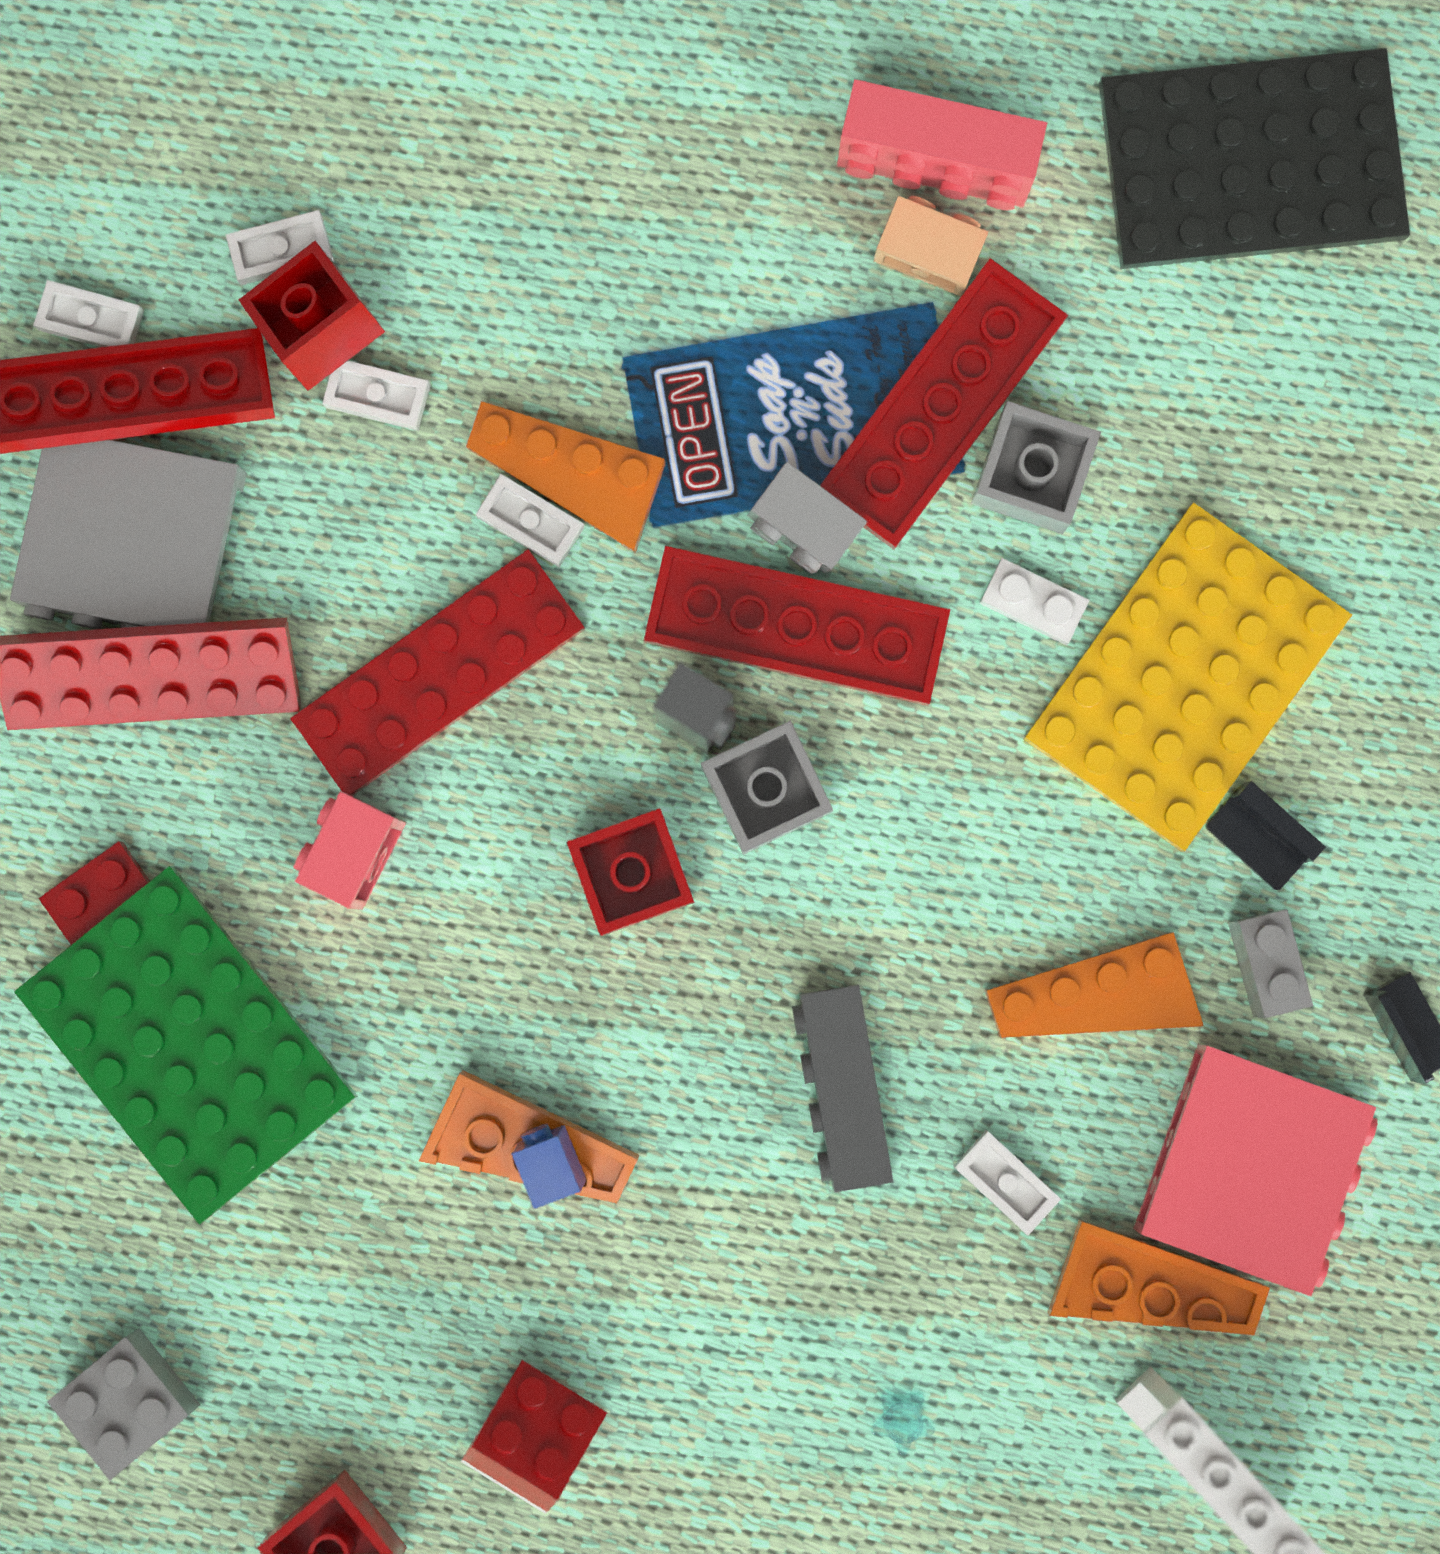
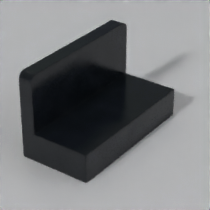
M1252 781L1241 784L1205 826L1208 832L1274 890H1280L1304 863L1313 862L1326 848L1325 845Z
M1405 972L1364 994V997L1410 1081L1427 1084L1434 1080L1432 1073L1440 1069V1024L1412 973Z

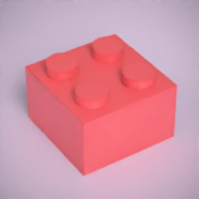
M340 791L336 800L330 797L326 801L318 816L317 824L322 826L314 844L307 842L297 857L294 869L299 871L295 882L348 909L363 910L406 822Z

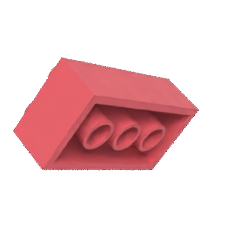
M854 79L841 135L837 166L846 168L845 172L861 179H871L874 174L893 178V184L905 189H919L921 185L940 189L939 193L950 199L965 200L968 196L986 199L988 206L999 210H1013L1015 206L1023 208L1035 180L1048 122Z

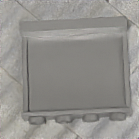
M112 440L43 448L41 450L10 600L25 607L24 615L53 621L55 613L73 616L71 624L91 629H101L102 622L118 624L120 628L210 622L236 492H243L247 473L237 464Z

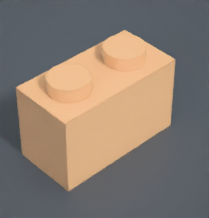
M898 196L877 246L874 262L962 296L977 263L988 231L981 229L978 221L966 215L955 214L951 217L936 211V206L921 197L910 196L909 199Z

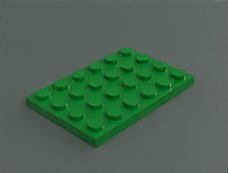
M168 866L14 991L199 1225L358 1097L174 866Z

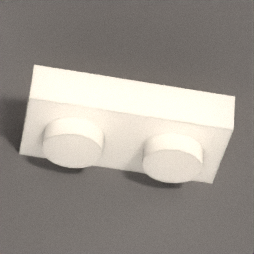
M319 210L226 234L237 281L240 285L266 279L315 240L329 258L334 261L323 217Z
M47 280L33 326L42 332L97 347L135 343L144 309L137 304Z
M347 361L330 374L322 404L325 408L419 431L431 385L428 380Z
M500 474L475 514L481 521L559 568L585 527L584 523Z
M1002 558L979 604L1064 645H1068L1090 600Z
M987 1130L953 1165L955 1169L1027 1235L1036 1228L1061 1200L1059 1196Z

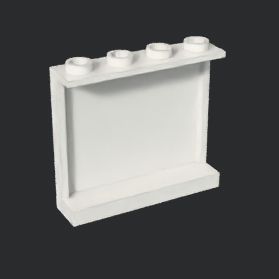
M1149 1367L1115 1399L1116 1403L1143 1431V1434L1253 1554H1325L1190 1405L1152 1367Z

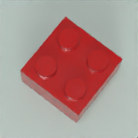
M316 240L238 299L281 362L308 391L385 332L342 272Z
M660 808L567 842L600 936L608 935L695 903Z
M522 1360L513 1372L462 1460L548 1512L559 1500L608 1412Z
M343 1470L270 1531L257 1549L261 1554H404L407 1546L346 1470Z

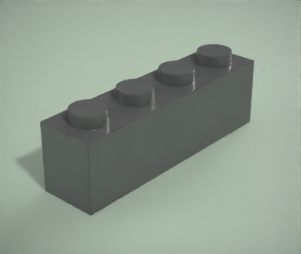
M681 662L653 705L659 726L707 755L713 746L721 750L736 727L737 711L733 709L734 694Z
M855 984L799 994L801 1004L792 1006L796 1034H806L809 1053L801 1054L800 1059L805 1084H815L817 1102L809 1103L808 1105L813 1133L823 1132L826 1151L817 1153L822 1182L831 1181L834 1193L894 1183L860 986Z

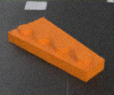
M481 401L466 445L468 450L519 482L542 494L543 497L563 507L585 523L608 535L636 554L666 464L665 459Z
M1174 932L985 990L997 1031L1001 1038L1204 1026Z
M462 1070L456 1079L419 1161L434 1165L442 1163L460 1167L459 1170L476 1174L484 1172L508 1177L509 1181L523 1183L511 1154L517 1144L522 1141L520 1135L543 1124H548L550 1130L565 1125L587 1179L581 1192L575 1195L617 1203L640 1155Z
M1079 1219L1047 1313L1049 1316L1079 1317L1096 1321H1121L1141 1323L1142 1325L1174 1326L1192 1330L1255 1335L1270 1288L1264 1284Z

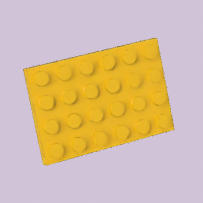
M1193 502L1023 739L1175 848L1185 852L1349 621L1352 614Z

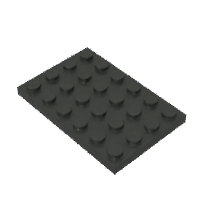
M1387 48L1101 77L1099 89L1121 269L1402 241L1410 236Z

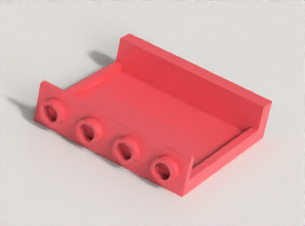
M1198 1044L1133 1229L1141 1235L1312 1296L1315 1286L1321 1287L1327 1276L1329 1260L1325 1256L1331 1239L1336 1240L1343 1229L1345 1212L1341 1211L1347 1192L1353 1193L1358 1185L1361 1176V1165L1357 1163L1363 1145L1369 1146L1375 1136L1378 1120L1373 1116L1376 1107L1213 1047Z

